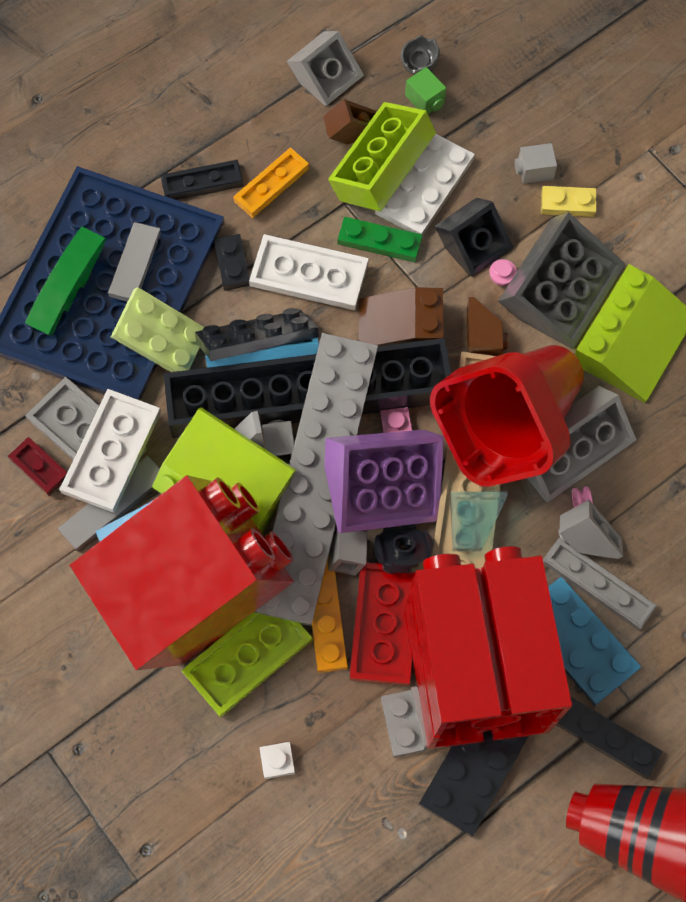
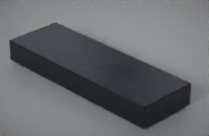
M238 159L160 175L164 196L174 200L244 187Z

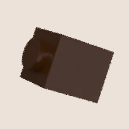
M343 99L323 116L329 139L344 144L355 143L377 111Z
M469 297L466 309L467 352L490 356L502 355V351L507 350L508 333H503V323L475 297Z

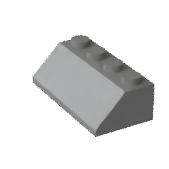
M598 386L572 404L564 419L571 438L567 453L544 474L527 478L546 502L551 501L636 441L618 394Z

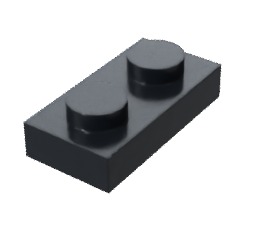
M236 234L215 238L214 244L224 291L250 286L241 235Z

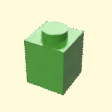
M427 67L406 80L405 96L417 109L426 110L429 114L432 111L439 110L444 105L446 87Z

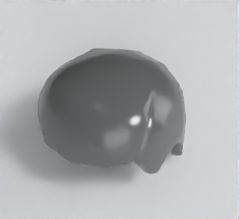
M420 35L415 39L409 40L402 47L401 62L405 70L413 75L425 67L432 72L438 65L440 48L434 38L428 39Z

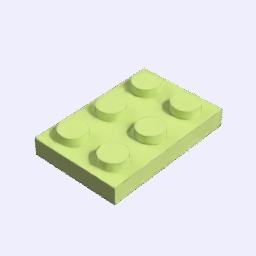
M137 287L133 289L111 338L170 372L190 370L200 348L196 342L195 332L203 330L204 327Z

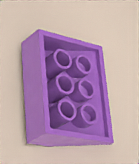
M412 430L326 438L325 472L338 532L347 533L437 521L441 496L444 436L427 430Z

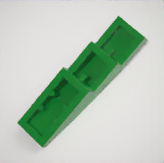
M81 226L50 273L25 321L26 324L53 336L63 312L69 311L79 288L85 287L107 238Z

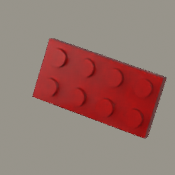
M368 562L360 570L350 680L410 686L412 650L405 604L411 591L415 572L389 574L383 570L382 564Z

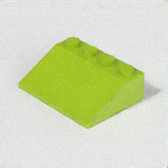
M628 264L576 349L575 355L579 359L583 370L646 403L686 335V305L653 276Z
M199 408L163 462L152 487L160 493H164L186 475L210 481L219 477L230 487L239 482L251 493L260 508V512L254 515L252 520L262 535H264L280 503L281 496L286 491L296 469L203 408Z

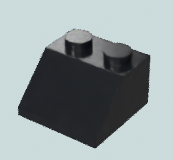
M476 197L435 226L445 249L471 277L514 248L494 203Z

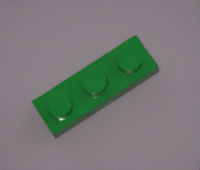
M344 217L337 245L415 263L422 234Z

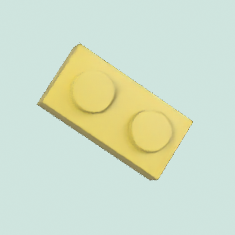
M543 186L541 191V215H562L569 212L572 216L595 217L596 188Z

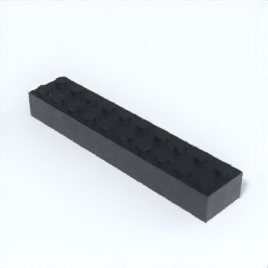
M445 338L378 346L362 414L404 407L430 406V395L433 388L451 374ZM317 354L163 373L168 424L172 438H178L182 435L199 408H203L233 429L254 411H258L261 427L273 420L291 421V423L300 422Z

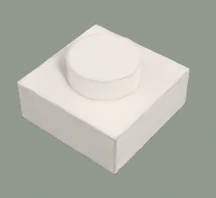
M290 742L260 747L264 779L295 774Z

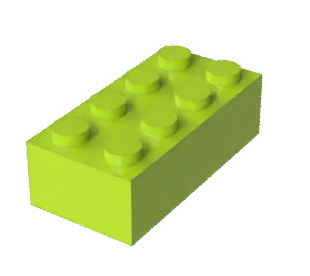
M387 102L381 105L328 179L339 201L380 212L383 210L436 134L426 110Z

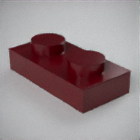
M27 437L8 455L9 460L48 496L62 485L67 475V472L30 437Z

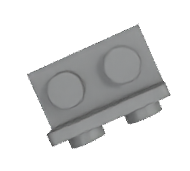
M411 687L409 691L381 696L380 699L393 758L428 751L418 687Z

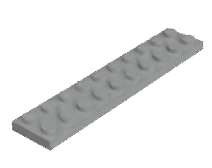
M325 333L321 335L289 464L296 469V472L286 491L281 496L273 532L281 538L293 556V562L287 565L285 569L294 583L254 613L312 626L336 525L325 472L326 438L357 435L378 345Z

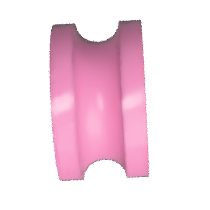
M583 486L582 490H578V488L572 489L574 508L588 500L593 504L588 486Z

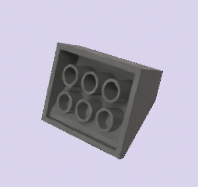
M566 212L550 219L498 302L517 319L572 349L582 336L625 266V263L574 216Z

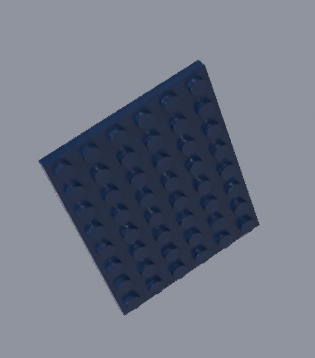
M77 166L0 313V356L62 379L66 377L72 383L103 394L109 389L141 401L157 364L111 338L127 301L111 298L108 294L132 226L135 222L160 228L161 231L141 289L182 313L214 246V240L222 229L225 222L224 216ZM82 226L107 239L85 287L79 288L69 311L63 312L54 334L51 336L26 324L25 321L50 273Z

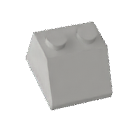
M324 31L287 61L299 83L325 106L364 76L339 31Z

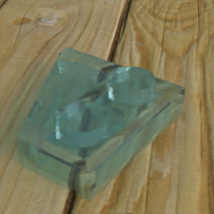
M451 492L452 551H482L505 503L507 492Z

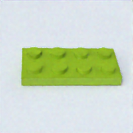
M253 612L181 671L221 718L312 642L313 638L300 623Z

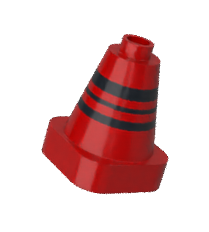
M595 783L589 794L577 791L573 793L567 811L566 828L579 832L580 846L679 901L686 902V788Z

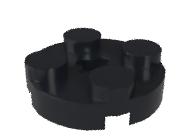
M415 524L383 528L382 533L377 534L375 537L374 554L386 573H413L416 570H424L423 561L432 557L433 540L427 531L424 530V533H422L420 530H417ZM399 545H405L407 550L399 549Z

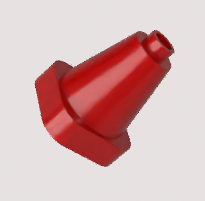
M549 345L524 354L517 352L505 353L458 368L439 382L431 392L430 406L461 472L473 483L485 487L530 478L547 472L567 453L570 447V432L564 419L583 385L584 371L579 359L570 350L558 345Z

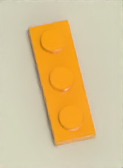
M290 147L233 196L234 202L251 218H254L308 171L309 163Z

